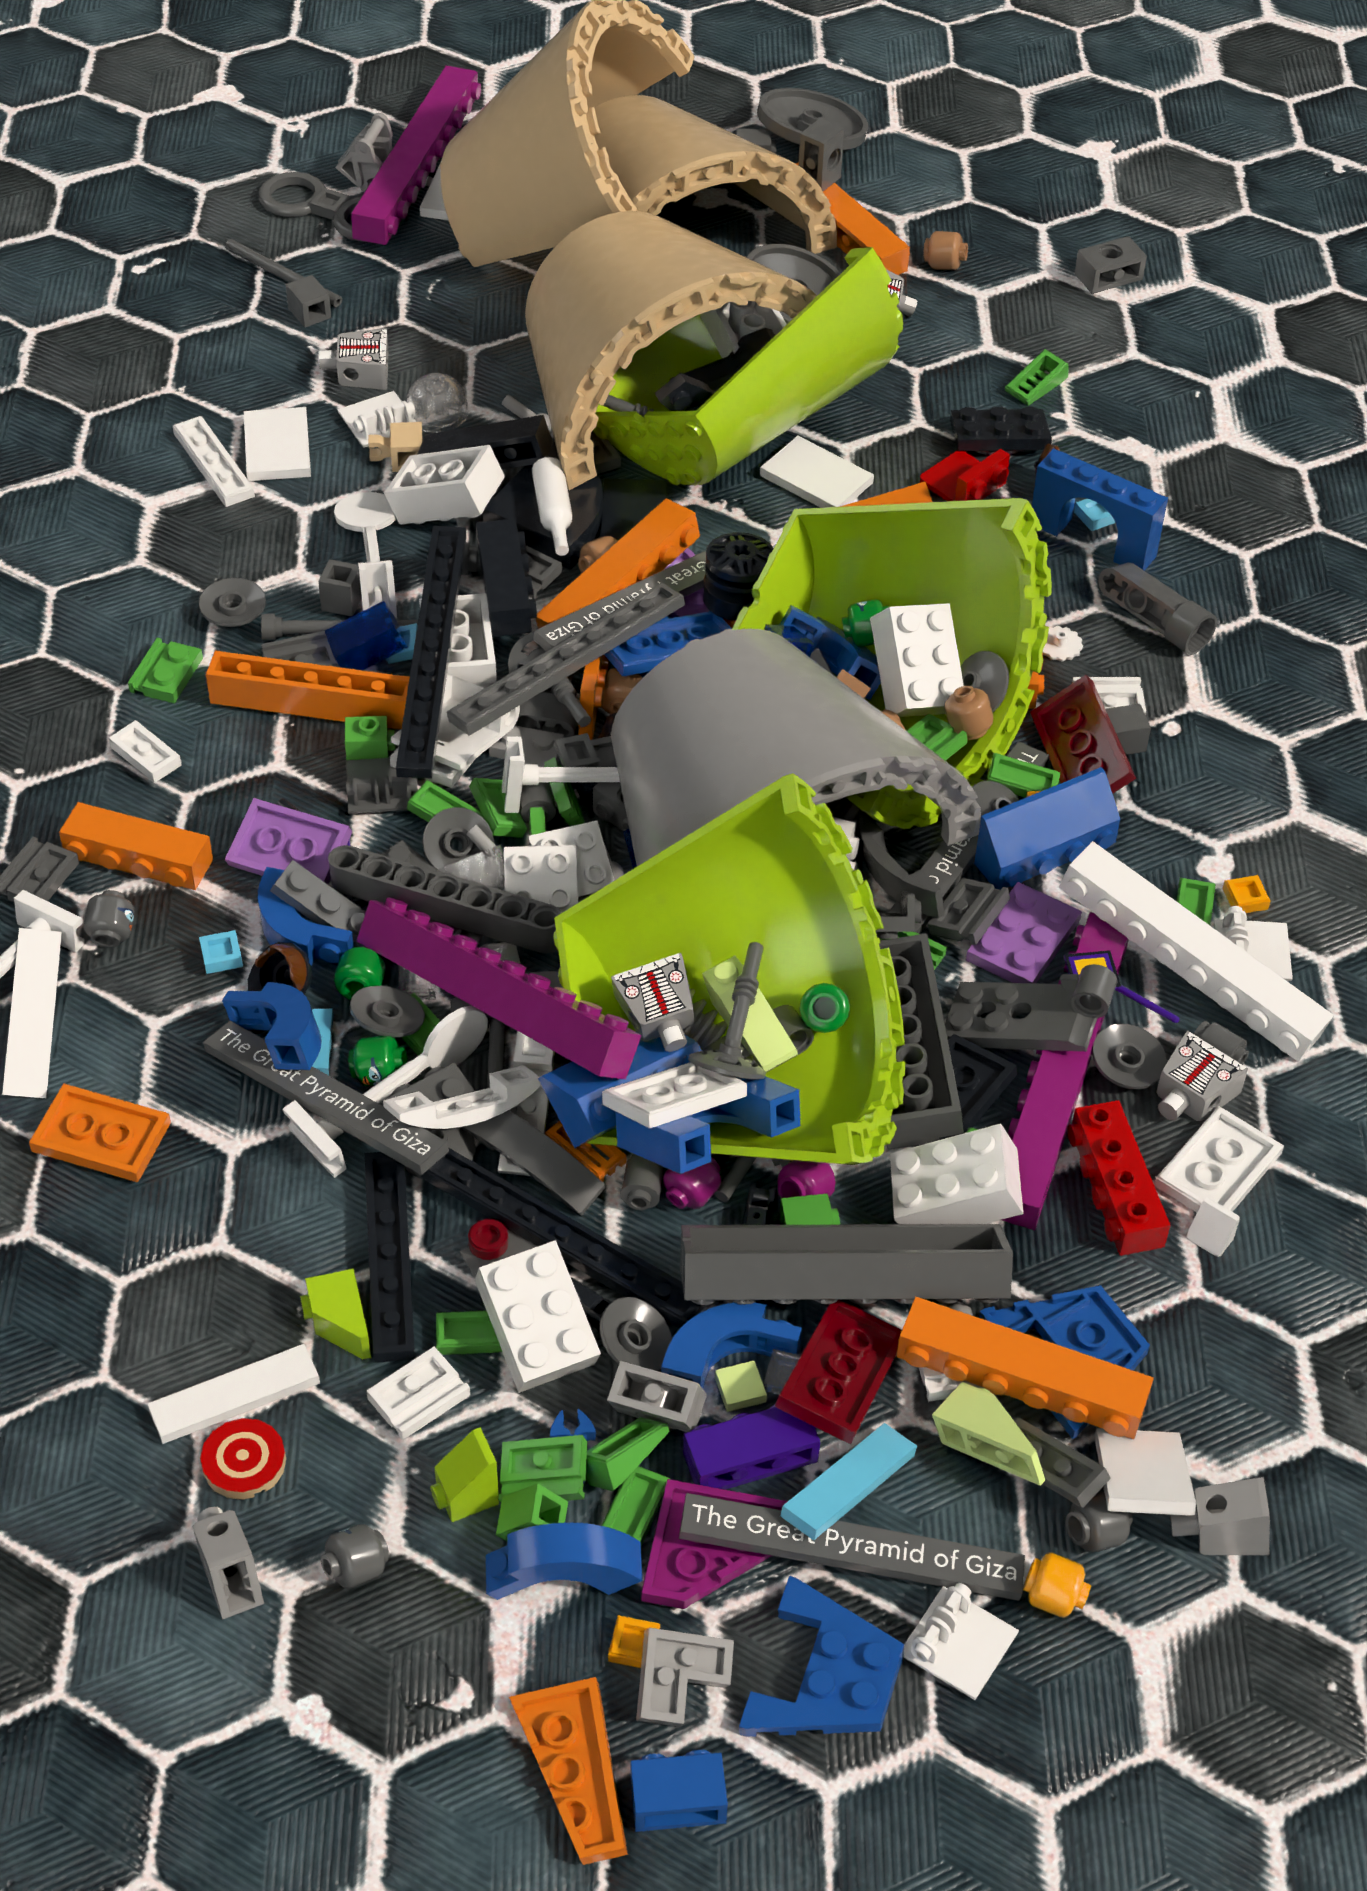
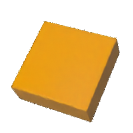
M1258 875L1224 880L1222 889L1230 906H1239L1245 913L1269 909L1271 901Z
M618 1615L609 1648L608 1662L641 1668L644 1631L648 1628L660 1629V1624Z

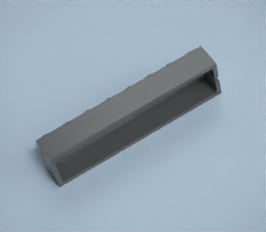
M1000 1224L681 1225L680 1272L684 1300H692L696 1304L707 1305L714 1303L716 1300H732L738 1304H752L756 1300H773L779 1304H792L800 1299H813L821 1304H832L837 1302L838 1299H854L856 1302L863 1304L875 1303L878 1299H894L900 1303L910 1304L913 1303L915 1296L922 1299H935L941 1303H955L959 1299H975L982 1303H995L1002 1298H1011L1013 1251Z

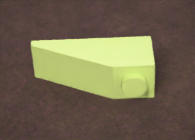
M736 956L702 973L711 1002L728 1026L734 1006L732 993L734 992L735 981L742 974L743 965ZM758 987L755 1002L749 1007L741 1043L763 1070L768 1071L796 1056L798 1052Z
M961 1382L932 1414L942 1444L1041 1486L1045 1481L1035 1448L996 1396L987 1389L976 1388Z

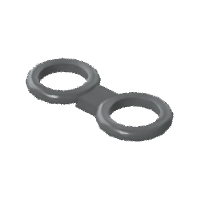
M285 172L272 176L259 189L260 204L266 211L276 216L288 218L302 217L313 213L332 219L334 227L342 236L350 240L367 242L353 239L352 225L346 221L347 216L353 212L362 196L349 199V195L327 189L320 179L302 172ZM287 185L305 186L314 192L310 199L299 204H284L271 197L274 191Z

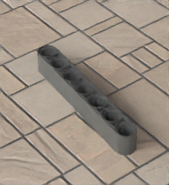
M338 846L329 853L328 861L332 887L337 892L366 901L373 900L385 903L386 898L397 899L408 904L406 910H416L425 913L431 917L430 920L540 953L547 954L557 951L553 938L556 931L554 918L561 914V911L551 904L353 846Z

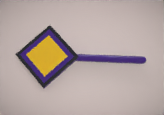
M1110 950L1064 955L1069 974H1080L1083 967L1092 964L1107 967L1117 977L1116 991L1173 1023L1179 1022L1178 1016L1120 984Z

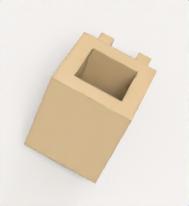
M422 422L390 423V438L381 435H368L370 461H381L384 458L391 457L392 472H399L408 457L417 455L423 442Z

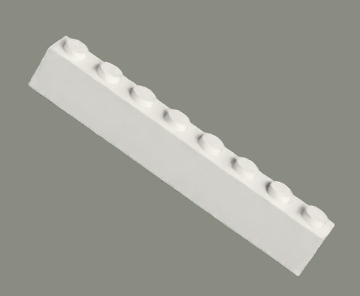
M1092 841L1068 866L1059 885L1060 889L1299 1062L1320 1038L1334 1015L1095 842Z

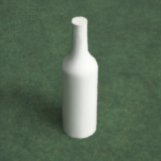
M544 457L534 463L532 467L540 522L545 529L552 532L556 554L563 556L569 552L566 528L572 522V510L566 477L560 460L553 457Z

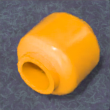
M1049 1552L1041 1560L1034 1558L1028 1571L1023 1591L1029 1593V1603L1033 1607L1065 1618L1071 1614L1074 1607L1083 1609L1091 1584L1084 1582L1085 1569L1083 1565Z

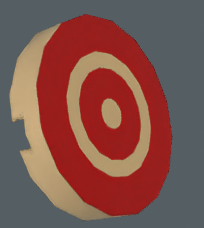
M241 1418L226 1422L212 1431L203 1444L200 1460L204 1477L215 1492L227 1498L245 1500L255 1497V1493H259L264 1489L266 1492L275 1486L283 1475L286 1454L282 1437L272 1426L258 1419Z

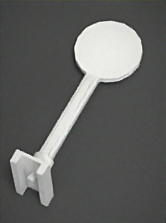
M377 492L352 494L341 499L335 505L334 517L337 523L345 529L363 533L367 562L358 563L364 620L387 618L397 620L392 560L380 561L376 530L391 525L397 518L384 494Z
M507 737L502 779V793H506L505 813H519L522 785H538L539 782H620L617 767H538V764H525L522 738Z
M22 890L14 897L18 925L26 929L62 932L60 945L75 953L85 944L84 938L76 935V929L83 923L81 917L25 890ZM18 940L0 955V978L16 964Z
M474 1006L462 1007L448 1014L428 1036L422 1054L408 1061L362 1095L380 1103L392 1095L395 1089L413 1080L429 1066L432 1069L438 1066L444 1068L454 1062L456 1065L463 1062L475 1051L484 1038L488 1025L486 1015ZM296 1100L283 1108L284 1114L292 1121L288 1125L289 1130L334 1178L344 1172L347 1168L341 1148L333 1141L343 1133V1130L324 1119L316 1123Z

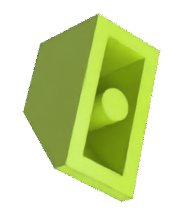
M354 1269L305 1278L307 1294L300 1296L304 1320L312 1318L315 1334L361 1359L371 1358L369 1337Z
M481 1427L472 1430L434 1467L436 1484L430 1486L432 1496L439 1510L446 1509L451 1522L499 1505L497 1462Z

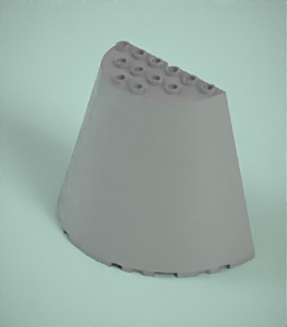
M726 629L701 640L695 639L688 642L684 648L663 660L647 673L631 690L615 715L611 740L637 866L779 778L792 773L804 780L816 792L815 797H812L815 805L826 804L853 794L880 790L888 785H894L896 789L905 790L908 786L907 784H909L915 792L926 795L940 807L942 813L941 836L947 846L979 835L981 807L976 801L978 796L968 780L956 768L788 640L771 631L761 629Z

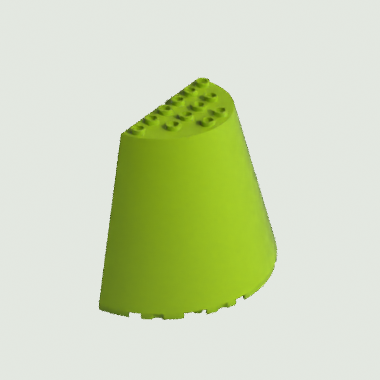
M873 247L851 249L844 257L849 266L696 411H669L659 402L655 395L657 390L679 373L683 374L722 359L701 318V314L678 324L647 347L637 350L626 369L620 367L613 376L616 383L609 395L633 405L639 403L641 408L647 406V410L652 408L654 411H647L644 417H642L637 411L617 412L598 404L595 414L599 419L593 432L602 439H608L616 449L641 467L667 479L673 485L697 486L708 483L872 376L890 362L900 347L897 344L898 335L903 330L902 313L897 307L900 303L897 293L894 292L890 295L887 286L892 280Z
M1023 498L794 509L788 522L784 525L783 532L773 551L769 554L758 580L753 585V603L749 607L744 606L739 612L732 630L761 629L774 633L790 605L815 618L819 616L843 630L842 618L848 617V608L854 603L874 599L880 600L883 606L888 605L889 607L950 603L960 666L971 655L980 651H990L999 655L1004 660L1009 673L1007 693L1001 705L993 712V724L986 734L977 739L967 740L968 743L946 760L973 787L975 784L984 781L980 778L989 768L993 753L1004 756L1019 731L1035 692L1028 689L1032 673L1041 672L1043 648L1047 643L1049 627L1045 626L1047 615L1043 613L1044 596L1048 597L1052 593L1051 569L1047 566V543L1039 541L1036 532L1041 531L1042 526L1029 501ZM875 644L865 646L876 655ZM880 683L871 700L864 699L878 710L883 711L885 710V704ZM946 714L933 715L948 723ZM926 715L900 717V722L907 731ZM907 784L908 786L905 790L896 789L894 785H888L880 790L853 794L846 797L873 819L886 825L897 826L903 829H911L913 825L924 827L938 822V815L941 814L939 806L926 795L915 792L909 784Z
M794 773L779 778L554 918L556 931L553 938L555 946L559 951L560 968L558 977L564 989L577 994L575 1000L578 1002L580 1000L588 1001L602 1007L601 1014L605 1016L610 1014L627 1020L629 1022L627 1028L635 1032V1028L615 998L611 976L681 953L683 956L689 989L693 988L695 990L692 1003L702 999L706 1001L703 1014L716 1010L711 1002L702 973L733 956H736L744 966L748 945L752 942L760 943L764 947L756 979L759 982L758 987L772 1010L782 1005H790L801 1016L799 1010L800 1001L806 990L813 985L821 983L836 985L844 991L849 999L850 1012L844 1025L836 1031L829 1033L812 1030L814 1039L808 1049L766 1072L765 1075L799 1089L800 1126L771 1138L737 1124L708 1123L710 1124L711 1154L857 1165L873 1161L872 1158L881 1156L884 1152V1145L890 1144L897 1129L895 1123L890 1121L893 1109L903 1104L904 1096L902 1080L903 1076H905V1062H896V1047L905 1045L900 997L889 947L880 949L879 946L880 939L877 938L876 930L884 927L879 912L875 908L867 879L863 880L859 869H852L846 854L852 852V846L841 826L835 823L825 803L815 805L812 797H815L816 792ZM719 1012L713 1022L715 1025L724 1021ZM727 1026V1028H726L725 1033H724L720 1038L726 1036L727 1030H728V1026ZM616 1128L587 1142V1144L617 1146Z

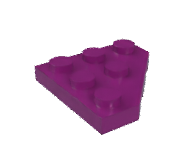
M667 1479L643 1584L641 1601L685 1609L772 1556L679 1539L686 1493L782 1510L783 1505L788 1501Z

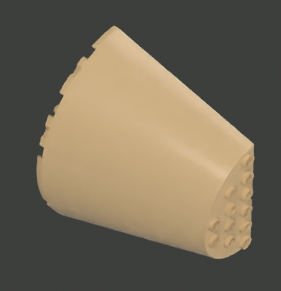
M592 0L587 3L446 146L442 162L440 163L443 202L451 228L459 243V250L473 267L554 248L570 232L598 217L616 212L637 211L617 174L610 167L606 148L599 149L595 136L600 134V129L594 107L618 97L637 95L674 71L681 77L689 73L695 58L674 29L666 31L660 25L664 22V19L657 13L653 14L649 7L641 1Z
M645 95L623 96L600 103L594 107L600 129V134L595 136L599 149L606 148L610 167L617 174L637 211L658 215L666 203L677 202L683 197L711 186L734 183L805 230L806 249L817 254L837 248L836 222L834 215L830 211L829 207L831 204L828 198L824 195L822 188L814 178L790 160L655 97Z
M640 211L616 212L598 217L570 232L548 254L536 272L528 292L525 311L526 327L568 490L597 476L594 464V443L590 439L591 432L596 428L599 419L595 413L598 404L604 405L616 383L613 378L614 374L620 367L623 369L628 367L637 350L647 347L678 324L699 314L719 309L728 302H735L739 306L747 305L748 301H755L761 307L782 311L789 315V317L794 318L818 295L787 276L651 213Z

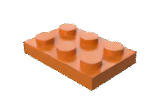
M63 1083L29 1141L31 1152L139 1182L171 1124L169 1113Z

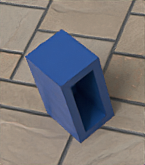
M693 1750L684 1756L665 1757L662 1754H648L642 1756L639 1760L631 1761L630 1781L635 1832L726 1824L728 1803L722 1753Z

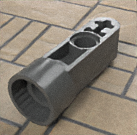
M1124 563L1104 569L1099 575V587L1105 596L1163 634L1167 641L1186 654H1196L1212 638L1217 627V617L1196 602L1187 600L1135 564Z

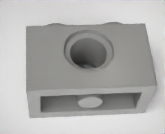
M620 1361L607 1401L617 1412L637 1418L642 1417L668 1424V1427L690 1432L697 1427L707 1394L697 1382Z

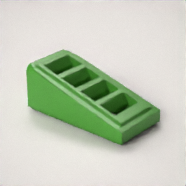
M1044 349L1005 386V391L1029 406L1068 378V363ZM1036 376H1039V377L1042 378L1043 380L1040 381L1039 379L1036 378ZM1028 382H1032L1036 385V387H1032L1028 384ZM1020 387H1023L1024 389H1026L1027 391H1029V393L1026 394L1025 392H1023V391L1020 390L1019 388H1020Z
M639 1417L587 1450L586 1480L588 1484L609 1491L615 1490L670 1432L668 1424Z

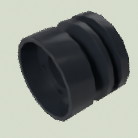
M741 532L723 534L710 542L706 548L703 602L709 611L718 617L736 621L743 607L751 606L754 601L752 596L753 585L758 580L769 554L774 549L771 543L760 536Z

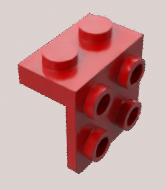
M1000 448L980 462L965 451H955L920 475V483L926 482L929 490L947 502L983 500L1006 484L1009 474L1010 454Z

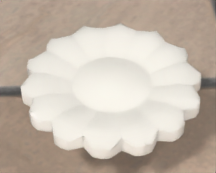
M1060 626L1049 627L1048 639L1043 648V655L1048 656L1051 660H1059L1061 662L1072 660L1074 657L1079 656L1080 651L1083 649L1082 639L1078 637L1077 632L1071 631L1070 628H1062Z

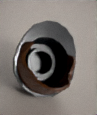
M277 942L268 946L252 966L247 979L248 991H262L267 982H274L292 986L305 995L313 979L312 968L306 952L293 943Z

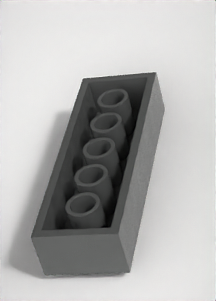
M927 933L882 940L879 943L880 949L889 947L895 970L905 1045L896 1047V1062H905V1076H903L902 1080L904 1089L903 1104L893 1109L890 1122H894L897 1129L890 1144H887V1149L923 1145L938 1141L939 1137L964 1134L960 1101Z

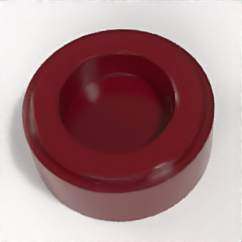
M484 1219L476 1222L468 1233L469 1249L474 1256L483 1260L499 1258L508 1248V1231L506 1227L494 1219Z

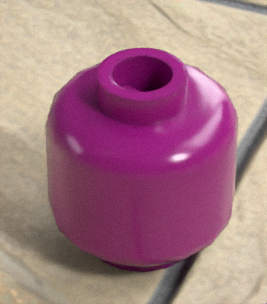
M711 1156V1162L682 1174L668 1169L663 1176V1183L667 1190V1199L680 1209L685 1207L700 1209L721 1185L719 1164Z
M793 1160L782 1167L778 1174L777 1184L781 1198L827 1193L830 1198L835 1191L836 1181L834 1172L828 1163Z

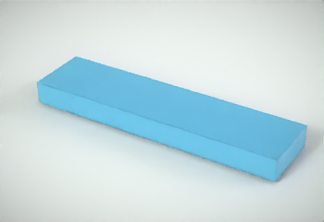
M883 1423L785 1503L780 1516L809 1538L815 1540L913 1458L917 1445Z

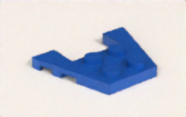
M1101 1285L1051 1295L1049 1300L1030 1303L1028 1300L1013 1303V1307L995 1310L994 1306L982 1309L979 1313V1318L1022 1333L1035 1328L1045 1341L1130 1370H1134L1148 1354L1150 1347L1149 1343ZM1051 1411L1072 1439L1076 1438L1088 1425L1085 1422L1077 1423L1070 1421L1064 1415Z
M789 1576L778 1608V1616L780 1619L819 1628L796 1702L750 1691L739 1724L740 1735L755 1737L757 1736L756 1732L778 1731L779 1736L796 1735L797 1731L823 1730V1734L880 1732L904 1656V1644L796 1577Z

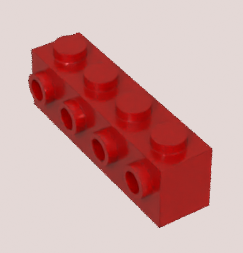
M1116 1100L1075 1108L1072 1124L1068 1125V1138L1071 1146L1077 1147L1080 1154V1168L1083 1177L1089 1178L1092 1184L1094 1205L1097 1210H1102L1105 1217L1104 1226L1108 1240L1110 1242L1114 1241L1120 1256L1164 1248L1171 1225L1120 1101Z

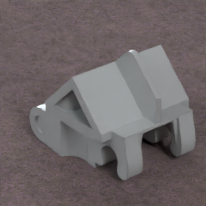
M375 113L373 115L371 123H368L353 139L346 152L339 158L338 164L335 167L357 187H360L361 191L367 190L372 182L370 178L374 179L383 165L382 161L386 160L393 149V133L386 115L383 113Z

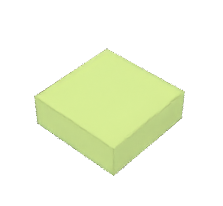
M755 1361L715 1370V1380L727 1412L766 1402L767 1394Z

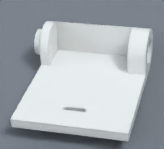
M447 674L435 761L461 771L513 729L519 717L520 705L468 736L448 721L446 712L485 688ZM401 730L391 737V743L399 746Z

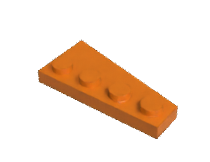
M592 1677L510 1696L509 1699L582 1865L628 1855L597 1678Z

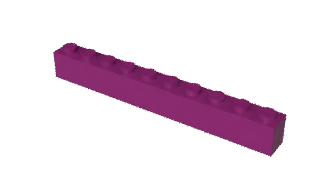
M445 66L351 213L353 239L386 245L392 234L395 235L397 233L400 221L406 218L408 208L412 203L416 202L418 192L421 188L425 187L429 174L435 171L436 163L439 158L443 157L446 146L454 137L457 129L462 127L463 119L466 114H470L474 101L479 99L481 84L478 83V71Z
M386 898L385 903L369 901L356 942L372 949L383 957L594 1074L626 1080L641 1038L640 1034L627 1028L629 1023L627 1020L610 1014H606V1016L601 1014L602 1007L583 1000L578 1002L575 1000L576 993L561 987H550L551 980L533 973L526 974V967L509 960L501 961L502 954L484 947L477 948L476 940L463 935H453L454 929L438 922L430 923L431 917L416 910H406L408 904L400 900Z
M1090 912L1085 926L1079 924L1073 941V945L1078 946L1077 951H1069L1068 954L1110 950L1117 974H1119L1129 939L1106 921L1100 919L1095 913ZM1065 963L1064 972L1068 973L1067 966ZM1105 1016L1097 1018L1086 1052L1036 1050V1054L1041 1055L1039 1062L1034 1060L1031 1062L1026 1082L1031 1083L1030 1089H1022L1016 1109V1111L1022 1112L1020 1119L1012 1118L1008 1130V1135L1018 1151L1023 1214L1005 1218L1001 1221L1036 1230L1068 1131V1125H1070L1092 1057V1048L1097 1035L1100 1033Z

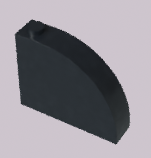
M553 437V444L547 457L559 460ZM534 464L526 465L486 505L483 511V521L516 519L517 531H524L526 546L561 562L562 567L571 570L578 563L582 546L587 542L597 539L601 531L603 490L599 474L596 470V477L568 490L572 510V522L566 528L569 552L566 555L560 556L556 554L552 532L545 529L540 522L532 475Z

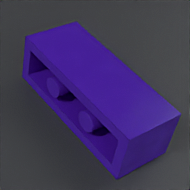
M774 1404L767 1410L753 1414L741 1413L729 1421L712 1426L710 1424L699 1425L690 1432L684 1433L683 1456L694 1484L726 1490L817 1463L820 1450L819 1436L814 1426L774 1407Z

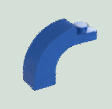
M790 605L774 633L782 636L807 655L819 649L836 676L844 669L870 687L871 690L865 698L871 700L881 683L877 656L865 646H856L852 637L845 638L844 631L819 616L815 618Z
M266 867L258 887V905L262 930L269 945L277 942L296 944L306 952L311 967L315 958L329 963H338L345 951L354 947L352 931L312 923L302 918L294 907L270 891L284 870Z
M267 982L262 991H228L222 1002L230 1021L246 1030H269L264 1040L275 1069H311L319 1055L322 1039L310 1003L301 991L286 984Z
M734 1302L715 1306L697 1314L678 1330L667 1348L661 1372L697 1382L704 1388L711 1368L720 1359L730 1354L752 1352L796 1363L800 1350L802 1327L793 1326L784 1320L772 1321L765 1319V1304H738Z
M551 1523L524 1528L507 1534V1546L486 1554V1594L497 1600L534 1584L553 1580H571L586 1583L608 1595L643 1581L641 1542L616 1529L595 1524Z

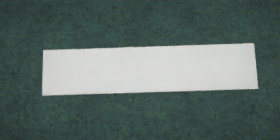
M19 928L2 1095L46 1098L62 932Z

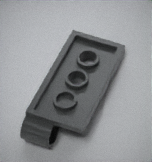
M1092 964L1083 967L1080 974H1062L1060 978L1061 984L960 982L945 1022L947 1039L949 1040L953 1034H956L981 1048L1086 1052L1097 1018L1105 1016L1108 1012L1117 985V977L1109 968ZM991 1012L986 1018H980L984 1013ZM1030 1013L1025 1018L1015 1019L1019 1014Z

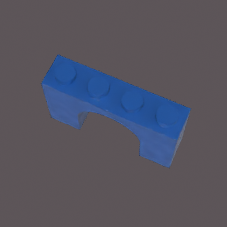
M1053 448L1037 466L1032 508L1036 512L1042 530L1057 537L1072 520L1075 498L1093 500L1102 505L1111 514L1117 526L1118 538L1113 562L1119 565L1133 563L1145 571L1157 557L1168 497Z
M766 1076L764 1079L736 1077L747 1083L746 1097L653 1128H648L616 1112L617 1147L682 1174L711 1162L710 1124L708 1123L737 1124L771 1138L799 1127V1089Z

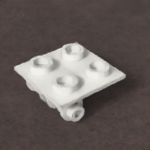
M394 391L338 409V413L363 448L369 446L368 435H381L390 438V423L416 422L412 416L415 414L413 403L401 401Z
M598 821L528 836L530 846L576 845L578 897L593 894L615 880Z
M576 845L504 847L505 891L551 904L557 907L561 913L578 903Z
M1231 906L1225 913L1224 919H1214L1215 930L1286 981H1292L1287 923L1246 921V913L1239 906Z
M956 1583L955 1587L950 1586L946 1588L943 1586L904 1644L903 1657L976 1700L1019 1630L973 1604L969 1598L971 1590L962 1583Z

